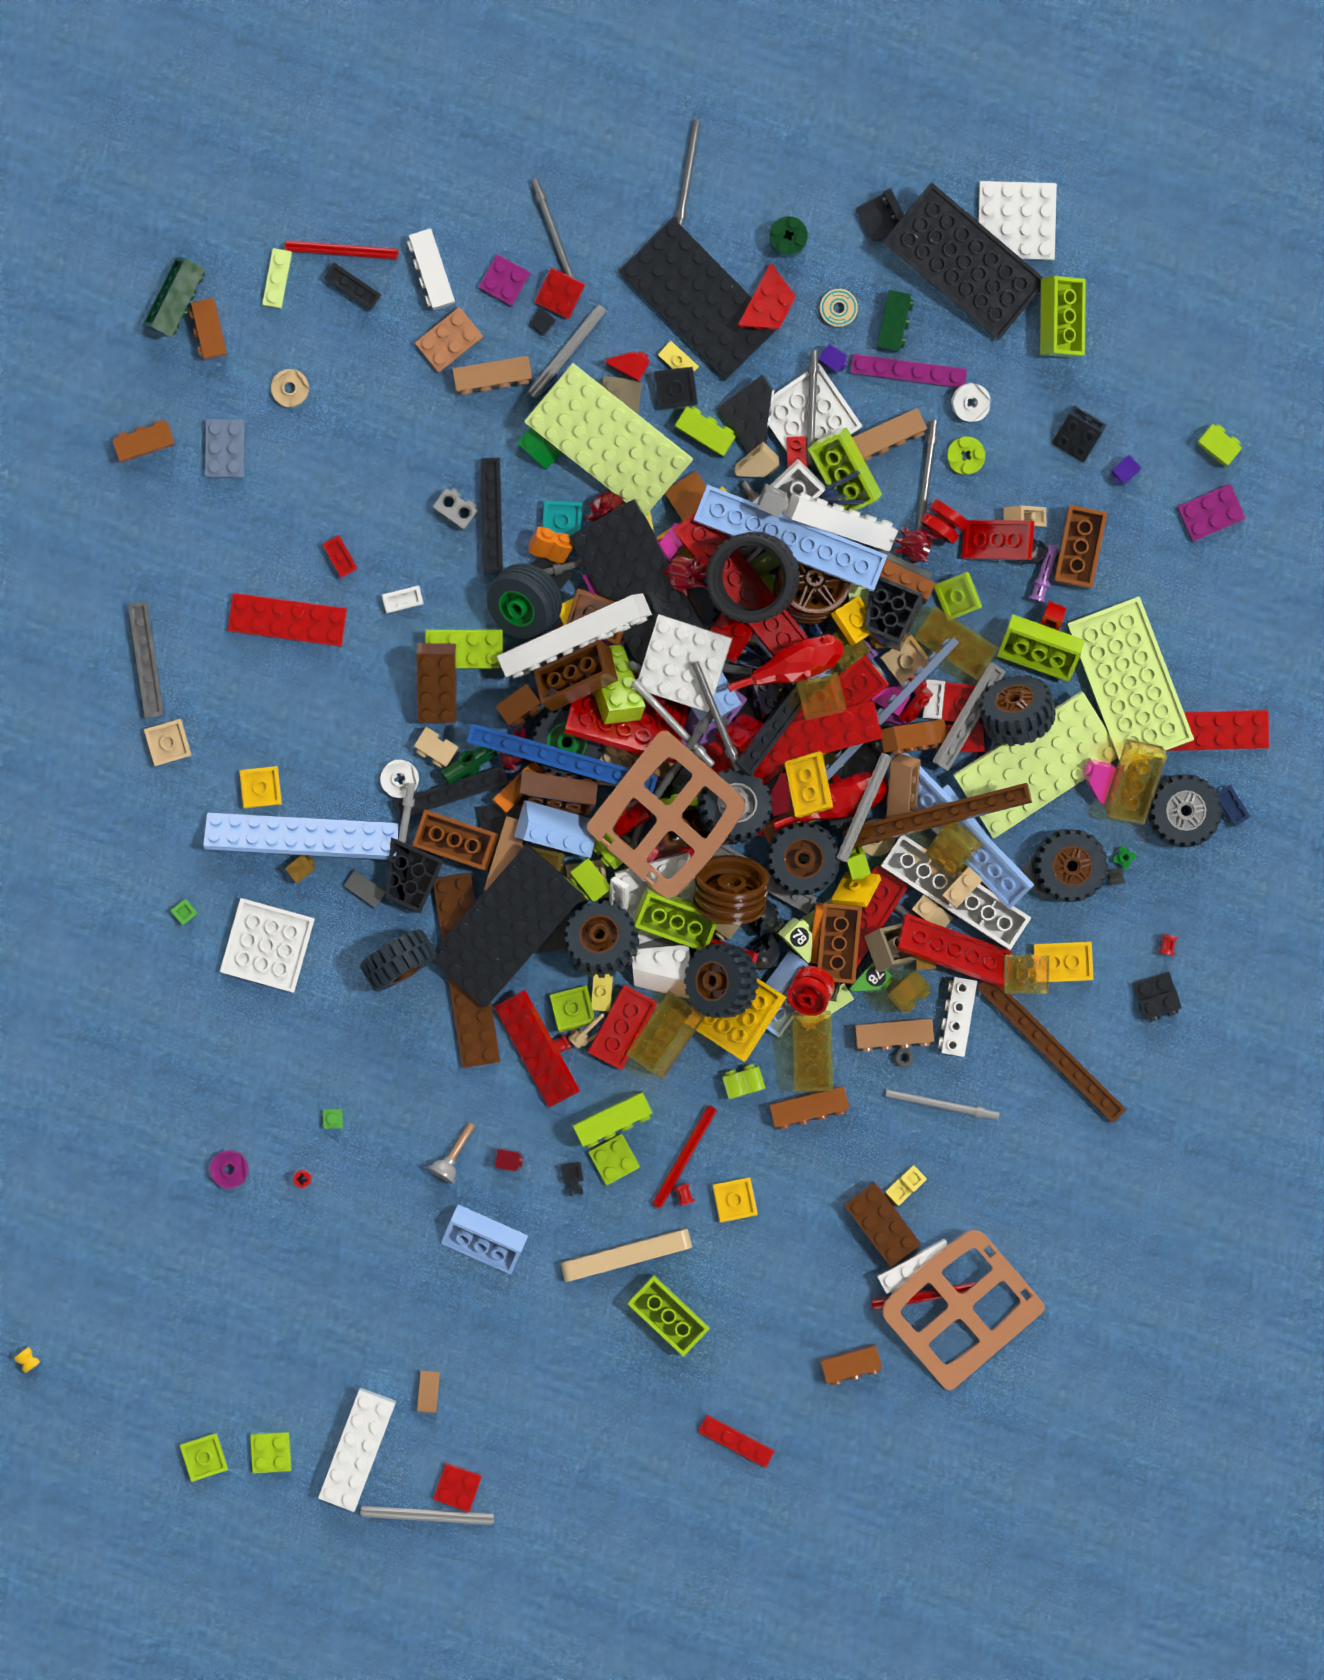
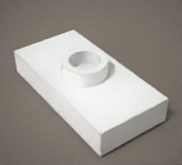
M419 586L382 595L386 614L424 605Z
M926 679L927 688L934 695L923 708V718L942 720L946 681Z
M613 877L610 880L609 902L611 905L614 903L620 905L621 909H625L628 912L630 885L617 877Z

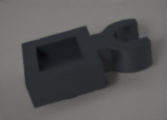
M581 1161L563 1164L565 1184H571L569 1188L570 1197L573 1196L572 1190L574 1188H578L580 1195H583V1188L579 1185L580 1181H584Z

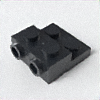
M1170 972L1132 983L1144 1020L1149 1019V1022L1161 1019L1160 1015L1167 1013L1169 1017L1178 1014V1010L1182 1009Z

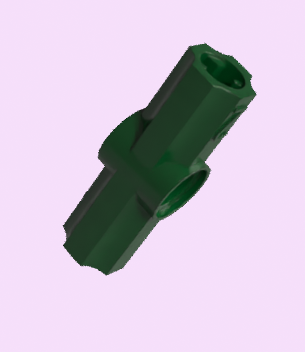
M482 746L474 751H464L458 756V761L440 773L446 783L451 785L465 775L473 776L477 774L480 766L497 756L498 753L496 750Z

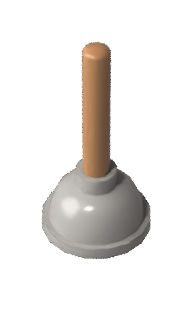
M468 1123L449 1156H446L444 1160H437L432 1166L429 1165L428 1170L442 1180L454 1184L456 1170L453 1167L455 1164L454 1160L475 1128V1125Z

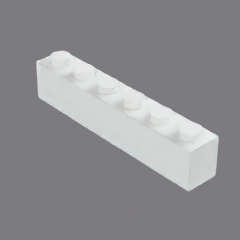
M802 492L800 495L792 494L785 515L790 519L890 552L898 532L897 529L892 527L893 523L883 519L882 522L876 521L877 518L866 514L865 517L861 516L860 512L854 509L846 511L843 506L833 503V506L828 505V502L821 498L813 500L810 495Z

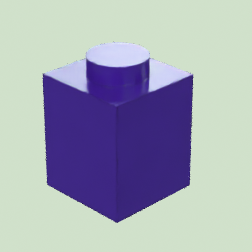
M830 343L818 359V362L836 374L839 370L843 372L849 363L846 361L848 356Z
M1128 455L1111 471L1113 474L1111 477L1118 485L1121 483L1124 486L1142 467Z

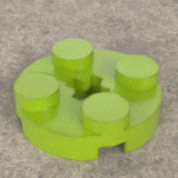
M963 436L956 439L947 451L950 468L960 475H970L978 472L985 462L986 452L984 447L973 437ZM969 451L971 459L962 460L963 455L961 453Z

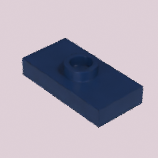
M1231 784L1217 792L1221 799L1220 805L1233 827L1250 818L1249 813Z

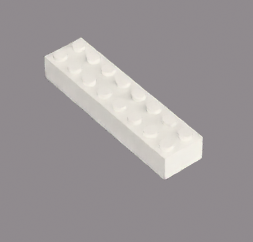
M643 593L630 595L498 655L497 658L506 677L513 676V679L521 678L530 674V671L543 667L578 650L579 647H585L596 640L608 639L614 636L613 632H623L630 629V625L641 624L647 621L646 617L652 614Z
M905 835L897 839L880 866L1008 950H1011L1031 919L1030 916L1014 906L1009 910L993 892L980 884L957 908H954L941 895L962 872Z

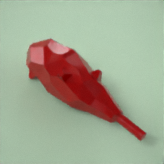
M833 635L796 642L787 648L777 651L766 664L752 672L751 677L727 685L728 690L732 692L752 684L757 686L772 683H793L810 679L833 668L844 653L843 644Z
M873 772L854 773L845 779L833 775V783L829 784L833 808L800 818L792 814L773 822L774 829L776 830L795 821L803 823L855 815ZM885 777L881 782L871 808L879 803L888 791L889 787Z

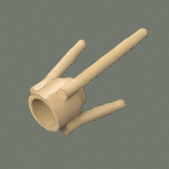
M600 1014L584 1031L581 1028L572 1029L570 1031L571 1035L568 1037L569 1040L577 1048H580L582 1045L585 1047L597 1035L596 1033L586 1039L588 1037L587 1033L604 1017V1014Z

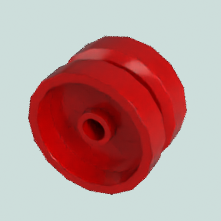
M935 499L929 507L934 515L925 513L919 522L938 538L954 545L959 538V534L953 528L964 531L969 521L945 503Z
M806 966L799 969L787 992L789 1004L793 1009L807 1016L822 1014L834 993V980L829 973L815 966Z

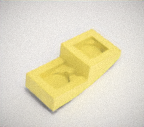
M913 1165L884 1194L898 1207L927 1179Z

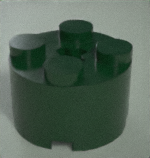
M792 216L782 217L775 221L769 234V243L772 250L786 258L795 257L804 250L808 239V232L804 223L797 217ZM786 233L793 235L791 241L784 239Z

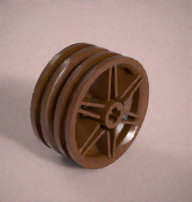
M798 563L800 582L797 592L800 596L793 598L786 611L795 621L803 624H819L831 619V613L842 606L848 595L851 583ZM781 566L776 573L773 583V593L776 598L780 594L783 585ZM828 589H832L833 594H830ZM817 600L818 603L812 604L811 601Z
M736 855L714 856L695 877L693 906L700 915L717 923L740 925L759 919L766 909L769 883L768 872L762 865L749 858Z

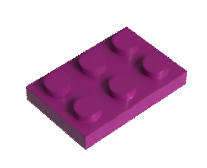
M1231 484L1177 507L1192 542L1246 519Z

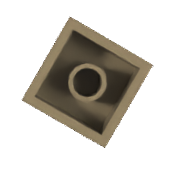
M902 924L880 928L864 936L877 972L903 967L918 959L916 956L897 950Z

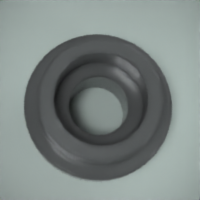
M900 1048L894 1054V1061L900 1067H907L913 1061V1054L907 1048ZM902 1054L907 1055L906 1061L900 1060Z

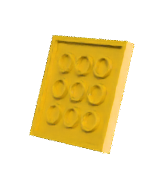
M757 978L759 987L755 991L757 994L756 998L751 1000L752 1005L749 1009H745V1012L741 1015L728 1018L706 1017L702 1015V1012L694 1010L686 1024L740 1060L746 1062L785 1001L786 996Z

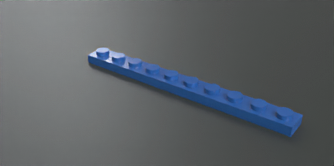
M471 724L467 738L468 743L618 785L630 770V768L476 724ZM651 775L644 783L651 793L654 791L658 776Z

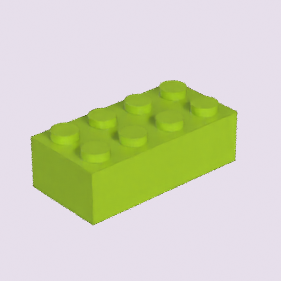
M1061 276L1041 278L1040 355L1068 358L1085 356L1086 279Z
M847 427L815 441L808 448L827 485L860 471L859 475L834 488L839 492V495H847L846 498L839 500L865 501L864 504H838L843 506L844 510H858L876 502L882 495Z
M1012 614L997 656L1070 682L1085 640Z
M426 630V643L456 644L457 670L502 669L497 656L503 654V630Z
M623 644L609 646L618 681L593 692L604 725L641 720L645 704L640 693L631 685L636 679L632 669L628 667L629 660Z
M646 886L633 917L636 928L698 950L709 945L718 924L700 915L694 908L693 902L677 896L664 897L649 886Z
M642 1091L574 1124L573 1127L582 1146L587 1145L588 1148L599 1144V1139L604 1137L607 1140L615 1136V1131L622 1129L624 1132L632 1128L633 1123L638 1120L640 1123L651 1119L650 1115L653 1114V1111Z
M654 1274L627 1302L637 1314L683 1357L710 1329L693 1310Z

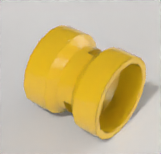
M30 1347L14 1358L17 1363L23 1365L22 1370L25 1374L40 1363L37 1357H32Z

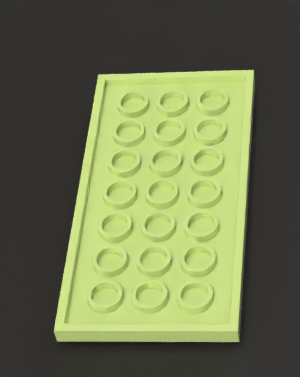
M574 363L569 366L525 419L527 425L613 493L621 496L626 503L636 499L645 516L693 460L691 456Z
M1140 596L1067 623L1072 636L1085 640L1080 659L1121 767L1194 740Z
M1082 691L1055 708V722L1051 725L1052 727L1048 733L1045 732L1042 738H1037L1035 742H1028L1022 746L1019 744L1015 746L999 744L953 775L967 798L1023 783L1029 784L1032 803L979 816L993 839L1085 779L1083 768L1089 758L1112 762L1118 758L1108 731Z

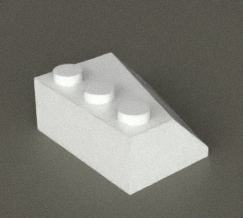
M676 943L637 947V955L635 957L632 956L634 986L690 998L685 993L686 984H684V978H686L685 969L689 967L688 961L690 960L689 946Z

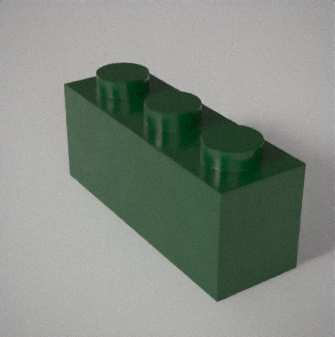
M893 290L888 291L877 343L878 349L899 353L900 348L904 349L906 337H903L904 329L908 330L910 323L907 314L908 311H912L914 300H911L912 294Z

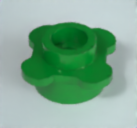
M1122 846L1119 848L1118 854L1113 857V861L1122 865L1124 869H1128L1131 861L1136 859V854Z

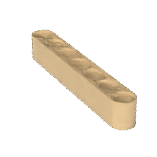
M682 1229L560 1263L564 1281L568 1282L683 1251L693 1246L688 1229Z

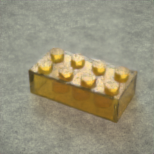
M934 606L915 634L914 639L938 654L942 650L940 645L947 638L951 640L954 637L959 643L945 659L978 680L999 648Z
M1126 739L1104 806L1108 817L1145 824L1167 758L1163 746Z
M668 991L626 1055L656 1076L664 1079L705 1016L702 1015V1012H697L692 1005Z
M824 1011L817 1016H807L799 1012H792L795 1092L833 1091L831 1011Z

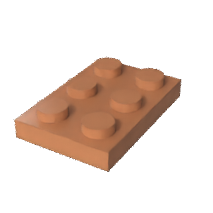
M458 307L417 340L415 344L438 373H440L484 337L463 310Z

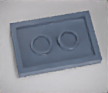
M206 419L205 477L244 478L245 420Z

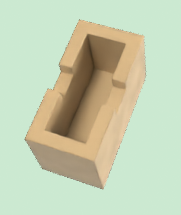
M426 727L414 745L417 748L416 752L423 757L427 755L432 757V763L440 768L443 765L448 767L459 747L446 739L442 742L438 739L439 734Z
M967 867L941 896L954 908H957L983 879L970 867Z

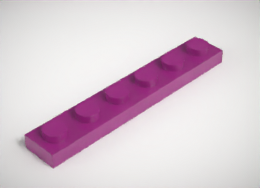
M853 354L851 374L959 388L966 382L967 369Z

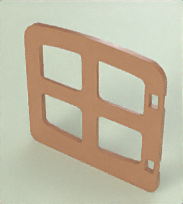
M661 731L587 824V829L590 834L602 842L615 856L651 885L656 892L664 897H673L678 895L697 876L721 847L743 815L745 802L739 792L670 732ZM673 757L692 773V778L670 805H665L645 787L644 783L665 760ZM704 786H707L727 805L722 817L707 838H703L682 819L683 812ZM633 798H636L657 818L656 824L635 850L618 837L613 830L619 817ZM669 831L675 832L695 851L694 855L671 879L665 878L647 862L648 856ZM606 833L614 839L611 844L603 838ZM650 872L659 878L656 883L648 877Z
M969 1230L940 1250L914 1272L885 1301L882 1313L888 1324L946 1390H953L1041 1315L1045 1305L984 1233L979 1230ZM987 1246L994 1252L990 1257L983 1251ZM976 1248L990 1263L992 1269L968 1291L960 1294L942 1275V1270L965 1252ZM1005 1281L1018 1296L1019 1303L993 1330H990L974 1312L973 1305L999 1282ZM931 1283L947 1301L948 1306L920 1332H916L901 1315V1309L925 1284ZM1024 1289L1031 1295L1026 1300L1020 1294ZM962 1319L978 1337L979 1342L949 1364H944L931 1350L929 1343L955 1320Z

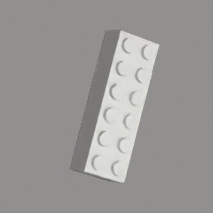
M799 459L770 485L786 492L789 501L793 493L800 495L802 492L810 495L811 499L816 500L825 491V486ZM760 495L753 501V503L758 504V499ZM745 545L737 550L749 563L763 549L755 545Z
M363 1388L359 1389L318 1499L355 1512L395 1407V1400Z

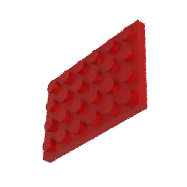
M593 693L571 703L564 733L640 755H642L661 731H668L680 742L682 741V738L658 713L656 714L645 709L641 720L604 725ZM666 699L663 708L684 729L689 706ZM669 757L665 762L676 764L677 760Z

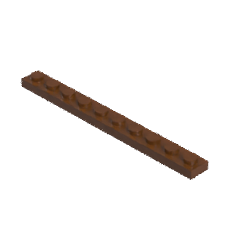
M1023 783L863 824L853 848L1032 803L1029 784ZM849 828L843 830L844 839L847 835Z
M982 981L976 987L1112 1123L1127 1110L1004 987Z

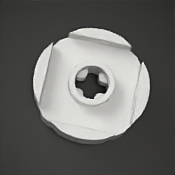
M974 383L964 384L955 391L951 399L953 411L964 421H979L989 412L990 395L981 385ZM969 398H975L974 407L967 406Z
M394 760L383 769L380 781L383 789L390 796L403 798L406 797L408 782L415 783V790L417 789L419 774L410 762ZM399 773H401V776H405L403 784L400 785L399 782L394 781V778H397Z

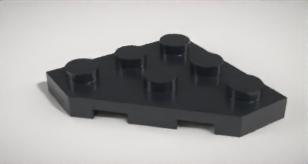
M764 375L759 376L717 408L748 453L762 442L767 444L768 425L770 424L774 389Z

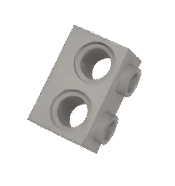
M765 484L758 499V509L779 518L781 513L785 514L789 505L787 493Z
M446 488L433 508L465 531L478 513L475 509L477 505L468 499L466 502L460 498L461 494L453 488L451 490ZM451 497L454 499L452 507L444 506L446 498ZM464 508L470 511L469 517L465 519L459 516L460 510Z

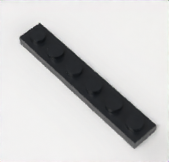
M500 457L481 458L484 573L503 572Z
M809 679L797 681L793 684L735 762V765L747 776H752L817 688Z
M503 765L457 780L451 785L445 784L414 794V807L411 808L410 816L422 813L424 809L431 810L509 784ZM403 798L393 801L399 820L402 819Z

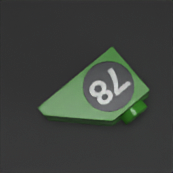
M872 962L849 989L851 991L885 989L892 982L890 979L892 975L887 970L877 972L874 962Z

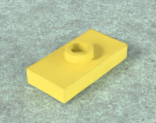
M672 341L658 354L672 369L693 366L695 372L699 368Z
M595 974L592 991L593 1010H610L613 976L610 977L609 974H605V978H599Z

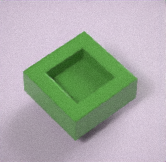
M184 899L171 910L182 925H185L198 914L187 899Z
M323 1109L324 1129L343 1128V1109Z

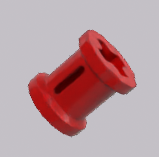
M1161 934L1163 939L1158 953L1175 956V943L1179 937Z
M564 1034L561 1035V1038L553 1041L559 1053L566 1049H572Z
M300 1170L293 1177L294 1184L299 1188L307 1187L312 1180L311 1174L306 1170ZM302 1174L307 1178V1181L303 1184L298 1180V1177Z
M689 1183L674 1188L679 1199V1206L695 1202V1198H692L689 1189Z

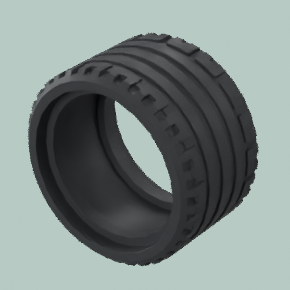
M764 532L739 534L725 540L713 552L705 573L706 589L709 597L713 600L712 603L728 618L742 623L763 622L782 613L791 604L793 598H795L800 582L799 565L789 546L776 536ZM756 545L765 548L777 558L782 568L783 585L780 594L774 602L765 608L748 609L740 606L731 599L724 587L723 569L729 556L742 546Z

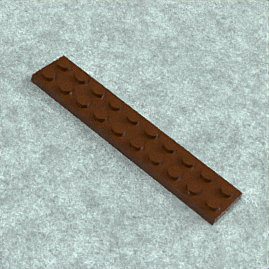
M471 873L436 878L434 891L442 941L475 904ZM448 976L462 1068L500 1063L492 1004L490 1003L487 1008L483 1007Z

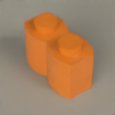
M537 527L529 541L528 552L538 557H546L556 563H564L573 548V543L567 534L555 533L545 527Z

